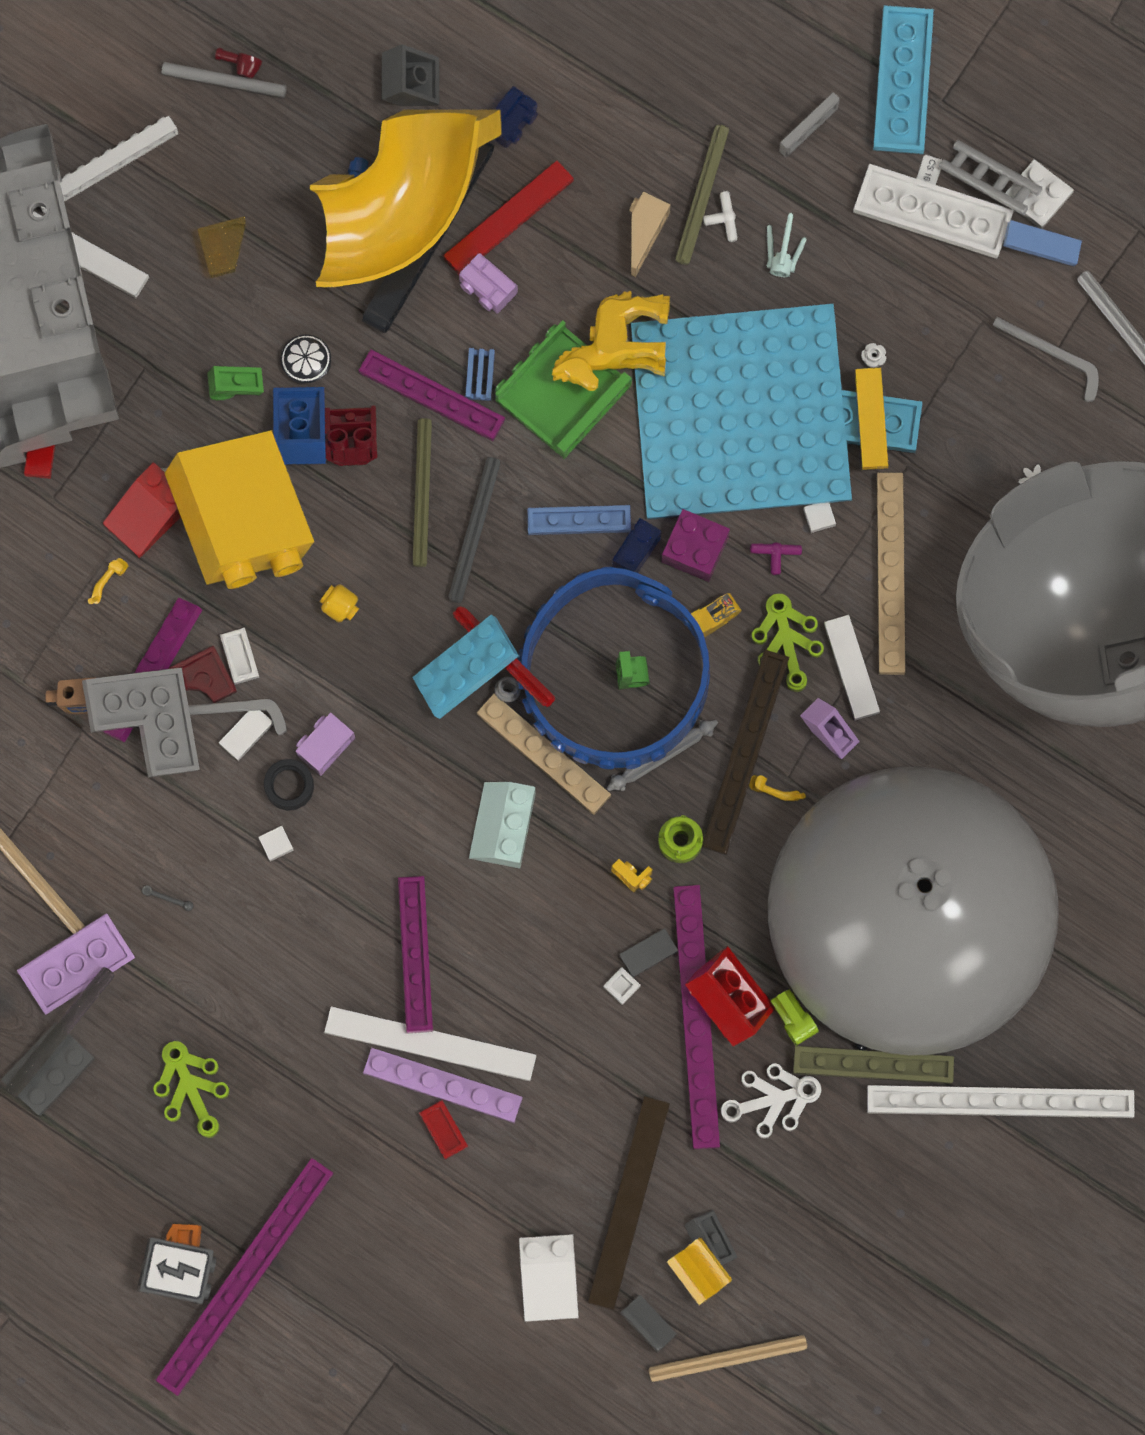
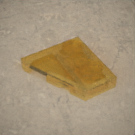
M245 217L198 228L211 278L236 271L246 226Z

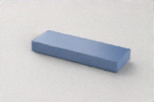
M1010 220L1007 225L1003 246L1070 266H1076L1082 241Z

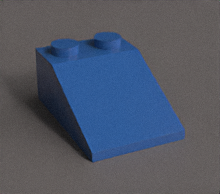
M324 387L273 388V435L284 464H326Z

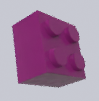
M682 509L662 554V563L709 582L729 538L730 528Z

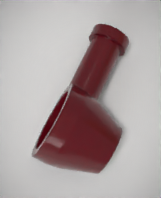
M220 47L215 54L216 60L237 64V75L253 79L263 62L256 57L243 53L236 54Z

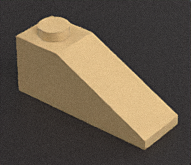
M645 192L642 193L640 199H634L629 210L632 212L631 275L634 277L637 276L670 214V204Z

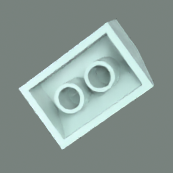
M513 782L484 783L469 859L521 868L536 794L535 787Z

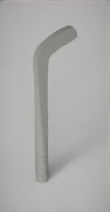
M996 317L992 326L1084 372L1087 377L1084 401H1094L1097 394L1099 377L1097 368L1093 364Z
M270 699L188 705L190 715L267 711L272 718L277 734L280 736L287 732L281 710Z

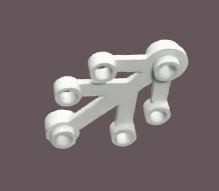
M771 1064L767 1068L768 1078L771 1080L779 1079L793 1087L792 1089L782 1091L758 1078L753 1071H746L741 1078L742 1084L747 1088L754 1087L768 1096L743 1103H738L735 1100L726 1101L722 1105L721 1115L727 1122H736L741 1118L742 1114L771 1106L764 1121L759 1123L756 1129L757 1135L760 1138L766 1139L771 1136L772 1126L787 1101L797 1099L790 1114L786 1115L782 1120V1127L786 1131H793L797 1128L798 1118L806 1103L816 1101L821 1094V1085L817 1079L810 1076L799 1079L784 1071L779 1064ZM773 1067L778 1068L780 1074L776 1077L770 1074V1069ZM746 1075L754 1077L752 1084L745 1082L744 1077ZM804 1086H811L813 1092L810 1095H806L803 1092ZM730 1107L735 1108L737 1112L733 1117L728 1116L726 1110ZM792 1118L795 1121V1125L787 1127L785 1120ZM761 1126H768L770 1132L767 1135L761 1134L759 1130Z

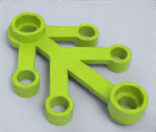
M774 594L766 602L768 615L760 627L753 630L752 640L757 645L764 644L767 641V633L777 620L779 631L767 650L777 653L783 645L785 656L790 657L787 664L789 674L786 678L787 687L793 692H800L807 685V676L799 669L793 643L807 650L814 658H818L823 654L824 646L820 641H811L789 628L787 618L802 625L803 630L807 633L815 632L818 628V622L815 617H806L794 610L790 599L786 595ZM781 602L784 607L781 610H777L774 608V604ZM813 621L815 626L809 629L805 626V623ZM761 632L764 634V638L757 640L755 639V634ZM814 645H818L821 651L813 653L811 648ZM761 653V654L758 656V665H759V666H760V663H761L760 661H761V659H762L763 653ZM800 676L802 680L800 683L795 684L792 682V678Z
M170 1042L162 1051V1058L166 1063L160 1081L153 1088L156 1096L160 1098L167 1097L170 1093V1081L175 1070H177L180 1081L171 1105L166 1107L164 1115L171 1122L179 1120L181 1117L180 1109L187 1093L199 1118L197 1124L199 1133L206 1138L214 1137L219 1131V1123L216 1118L209 1116L197 1088L214 1094L218 1099H224L229 1095V1087L223 1082L214 1083L190 1074L186 1064L203 1069L207 1075H214L218 1071V1063L212 1058L205 1060L189 1054L187 1047L181 1042ZM173 1050L180 1051V1056L177 1059H173L170 1056ZM213 1062L215 1064L213 1071L205 1069L207 1063ZM165 1085L167 1088L166 1092L159 1094L157 1092L158 1086ZM224 1086L226 1088L225 1094L218 1095L216 1093L217 1088ZM170 1109L177 1110L176 1117L170 1118L168 1116ZM206 1121H210L213 1124L212 1129L209 1131L203 1129V1124Z

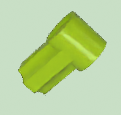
M790 989L782 992L770 1001L785 1024L784 1028L788 1036L796 1046L819 1032L811 1016L803 1011Z

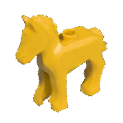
M624 291L620 296L615 294L602 300L597 309L596 324L590 327V341H594L593 344L581 346V348L573 347L571 351H564L563 355L559 356V360L555 361V367L552 372L554 376L553 381L562 379L563 382L569 381L584 387L588 391H594L598 388L599 380L592 370L643 368L665 377L666 342H628L626 325L641 315L654 318L661 324H668L670 296H663L661 294L647 298L639 296L631 298V291Z

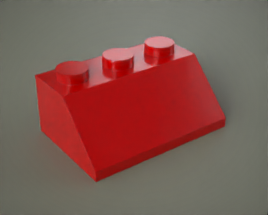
M728 946L699 968L685 984L691 995L696 998L706 1014L713 1020L732 1046L755 1035L774 1011V1007L768 997Z

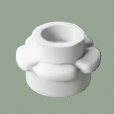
M875 343L868 344L865 350L862 351V360L869 367H879L886 361V350L881 345L877 346Z

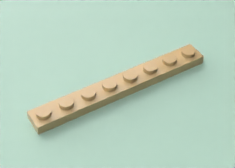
M877 473L879 675H905L903 473Z

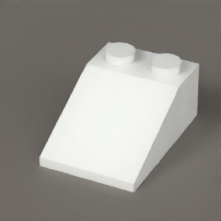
M573 1235L519 1238L525 1322L578 1318Z

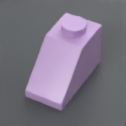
M819 698L800 715L812 733L840 759H843L860 742L836 708Z

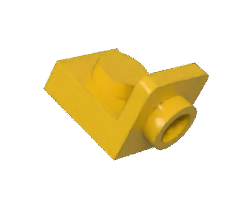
M618 859L612 865L611 872L632 892H635L638 888L643 890L652 881L650 876L653 869L649 866L637 876V870L628 861L623 863Z

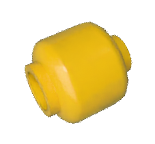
M341 584L335 587L331 585L320 599L322 603L321 610L338 623L343 622L345 618L351 620L359 610L355 606L358 597Z

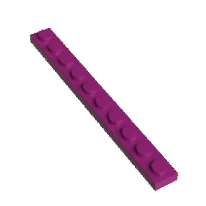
M700 885L673 887L693 1150L720 1148L710 1017L685 986L692 975L706 963Z
M313 1158L310 1159L156 1379L158 1383L177 1396L181 1394L332 1178L333 1172Z

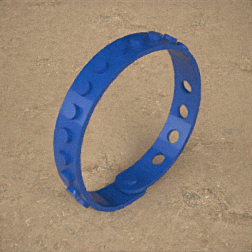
M603 567L579 574L565 586L559 587L553 593L550 600L542 604L536 613L537 617L533 624H530L525 631L524 639L526 640L523 649L519 650L518 660L530 671L532 656L541 634L553 617L572 599L599 586H628L636 589L635 593L645 603L658 606L681 620L692 633L700 648L703 660L701 685L686 716L667 736L648 747L628 752L598 751L577 744L556 731L540 712L533 696L519 682L518 685L519 690H525L527 698L523 699L522 702L527 714L532 713L536 720L533 724L541 736L546 735L552 741L550 744L560 753L566 752L573 756V759L577 762L598 765L603 769H634L652 761L656 762L667 755L666 753L677 746L693 728L703 710L708 695L710 682L709 653L704 634L698 622L685 606L672 597L673 593L668 587L627 569Z

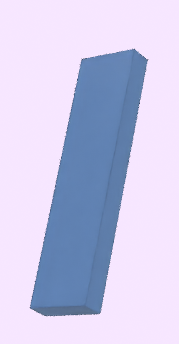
M630 505L527 508L528 535L631 532Z

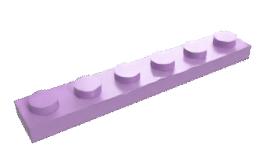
M371 1048L363 1072L365 1075L515 1123L523 1099L521 1096Z

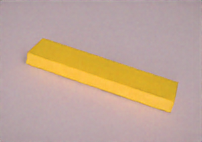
M881 368L855 369L862 470L888 468Z

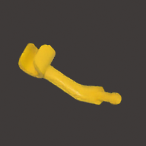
M121 558L110 562L108 570L95 584L92 597L88 599L89 604H98L100 602L102 591L107 581L114 573L121 576L128 568L127 562Z
M753 775L749 783L751 790L760 793L764 792L784 801H798L806 797L804 793L799 791L784 792L765 785L767 778L762 775Z

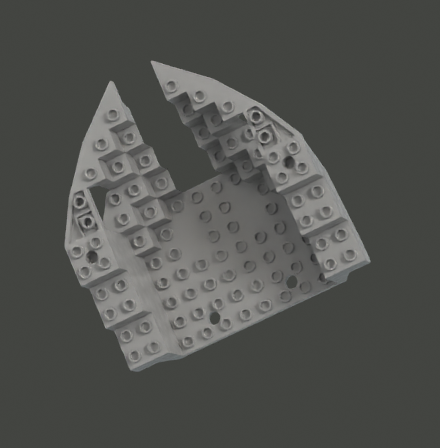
M48 124L24 129L0 138V468L26 462L25 452L73 441L71 431L119 419L109 374L100 353L60 186V182L63 181ZM38 206L47 209L46 214L42 217H35L33 215V210ZM61 302L69 304V310L64 314L55 311L56 306Z

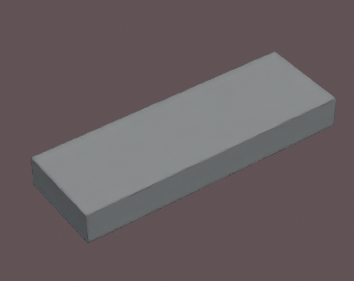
M833 92L780 142L779 152L784 157H788L838 109L840 98Z

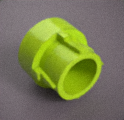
M681 815L669 819L661 827L658 845L661 853L668 860L675 863H686L697 857L701 851L703 834L701 828L694 820ZM684 834L688 838L687 844L683 846L676 845L673 841L674 836Z

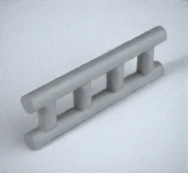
M957 140L953 146V149L958 151L953 161L950 163L943 159L939 165L940 169L1021 215H1025L1028 210V206L1023 204L1030 192L1038 196L1043 188L960 140ZM967 157L980 163L972 175L960 168ZM988 169L1001 175L993 186L981 180ZM1009 180L1021 186V189L1014 198L1002 192Z

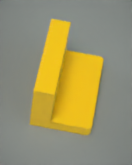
M701 1238L696 1239L687 1248L667 1261L698 1305L714 1296L732 1281L731 1277Z

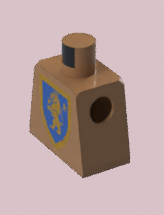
M93 678L58 681V690L46 691L47 706H58L67 714H88L82 681Z

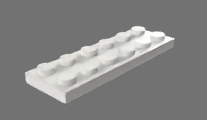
M869 164L853 213L998 259L1006 235L1007 225L1011 220L1014 210Z

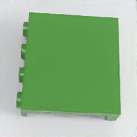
M562 320L558 326L554 324L546 333L547 338L541 344L538 342L532 347L529 352L530 356L525 362L520 361L513 368V375L508 380L503 379L495 389V399L498 404L565 459L632 386V378L625 372L620 374L616 369L592 370L599 380L598 388L594 391H588L584 387L569 381L563 382L562 379L553 381L554 376L552 372L555 367V361L559 360V356L563 355L564 351H571L573 347L581 348V346H587L566 328V322Z

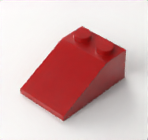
M153 462L135 480L103 522V525L138 558H141L181 517L165 472Z

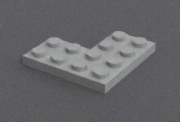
M182 668L93 678L82 681L91 733L139 727L148 778L200 770Z

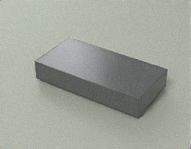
M664 928L619 954L630 975L634 978L676 954L678 950Z

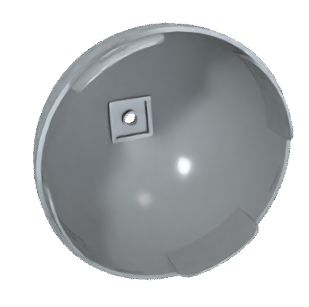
M1119 461L1081 466L1078 462L1062 463L1029 478L1011 490L994 506L990 515L991 519L976 536L961 567L956 592L959 624L967 644L982 668L1000 688L1027 708L1051 719L1080 726L1113 727L1145 721V463ZM1128 657L1135 658L1130 664L1122 663Z
M913 766L883 769L859 776L829 792L808 810L788 836L776 861L769 887L768 926L771 943L781 971L795 995L816 1018L839 1035L870 1049L891 1054L931 1055L949 1052L973 1044L1000 1029L1022 1009L1039 986L1051 959L1058 929V894L1054 874L1044 848L1031 826L1009 802L989 787L969 777L938 768ZM921 879H927L932 884V890L928 893L920 892L917 889V882Z

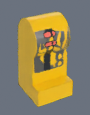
M727 593L706 607L694 611L691 615L698 622L705 638L727 624L728 621L736 617L742 610L732 595Z

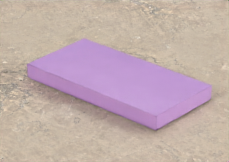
M106 913L17 969V972L46 1015L134 959L135 956Z

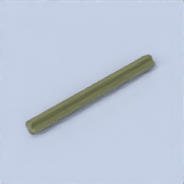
M716 125L712 134L675 258L682 265H688L691 261L729 133V128L724 125Z
M428 418L419 419L417 428L413 566L426 567L432 430V422Z

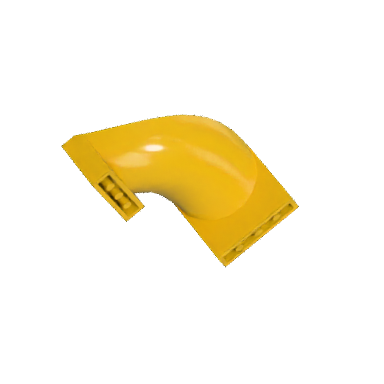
M403 110L382 120L378 156L365 172L357 177H354V175H329L311 184L310 190L318 194L322 202L327 229L325 261L321 274L316 281V287H340L375 280L408 266L428 251L447 230L461 206L472 179L479 147L502 135L500 110Z

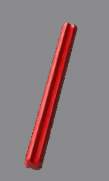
M459 606L453 612V617L468 632L480 624L465 607ZM517 658L505 667L542 706L550 707L555 701V696Z

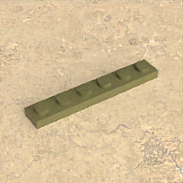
M795 1046L793 1074L953 1084L954 1056L901 1055L878 1051Z

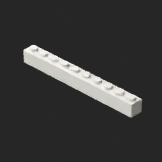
M169 116L160 118L157 123L145 127L144 131L139 134H133L129 140L120 142L117 147L112 150L108 149L102 156L93 158L87 165L78 167L77 171L66 174L62 179L63 182H60L64 202L176 136L178 131ZM39 206L45 214L47 209L45 207Z

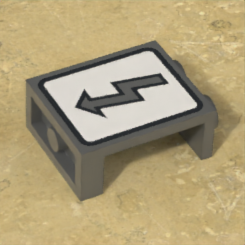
M148 1238L137 1292L194 1302V1304H203L204 1299L208 1300L211 1290V1284L207 1283L209 1273H214L217 1258L213 1257L214 1250Z

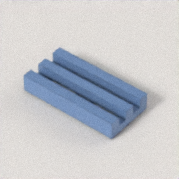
M469 348L466 398L470 400L491 401L494 349L485 351V349L474 350V348ZM474 356H478L476 394H471ZM484 357H489L486 394H481Z

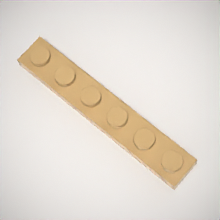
M495 694L477 712L480 718L593 815L611 797V794L564 753H560L552 747L548 739L541 736L533 726L505 702L498 699Z

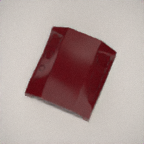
M376 405L371 406V408H325L326 460L339 466L366 465L377 458Z

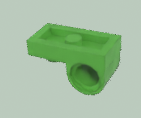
M213 366L207 373L209 396L212 400H227L236 394L261 395L264 392L261 368Z
M630 651L619 652L615 664L619 690L649 685L646 657H630Z

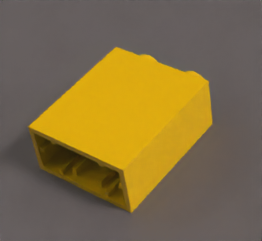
M272 430L176 454L165 471V476L207 585L225 580L228 589H235L253 582L257 578L255 572L272 568L275 577H282L292 574L303 567L301 559L313 545L314 539Z

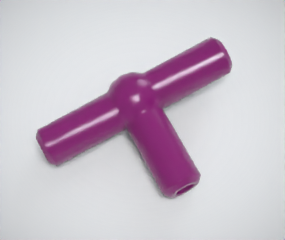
M778 542L772 544L752 543L750 545V552L752 554H771V574L780 575L781 555H801L802 546L783 545Z

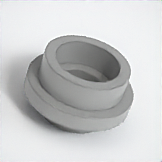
M512 677L500 679L494 689L497 698L504 702L515 701L521 691L519 690L518 682ZM504 689H508L511 692H505Z

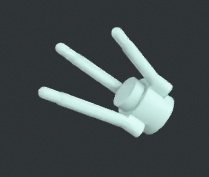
M792 213L788 214L781 252H777L775 257L773 252L772 226H767V268L770 269V274L774 276L789 277L790 272L794 273L796 263L807 240L805 237L801 239L791 260V255L787 254V248L792 227Z

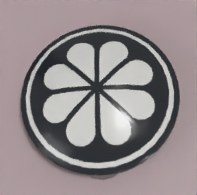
M299 335L289 340L284 346L280 358L281 366L285 374L295 383L300 385L313 383L321 379L330 370L331 353L329 347L322 339L314 335Z

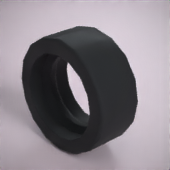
M293 759L280 760L272 764L267 770L264 778V791L269 801L277 808L286 811L297 810L305 806L312 797L314 791L313 777L308 767L300 761ZM284 770L296 771L304 780L303 792L295 799H282L274 791V780Z

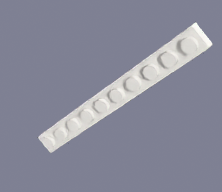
M868 1085L867 1113L1134 1118V1090Z

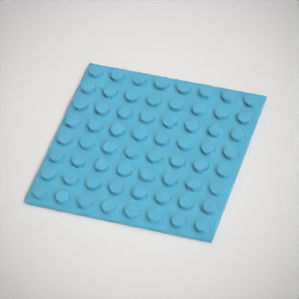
M834 304L668 319V324H661L657 320L631 323L632 342H666L665 377L647 369H635L647 519L679 517L682 509L696 515L852 501Z

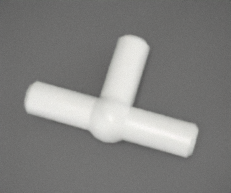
M723 191L720 193L723 213L704 216V225L725 222L727 239L729 242H734L738 239L734 221L736 215L732 209L730 193Z

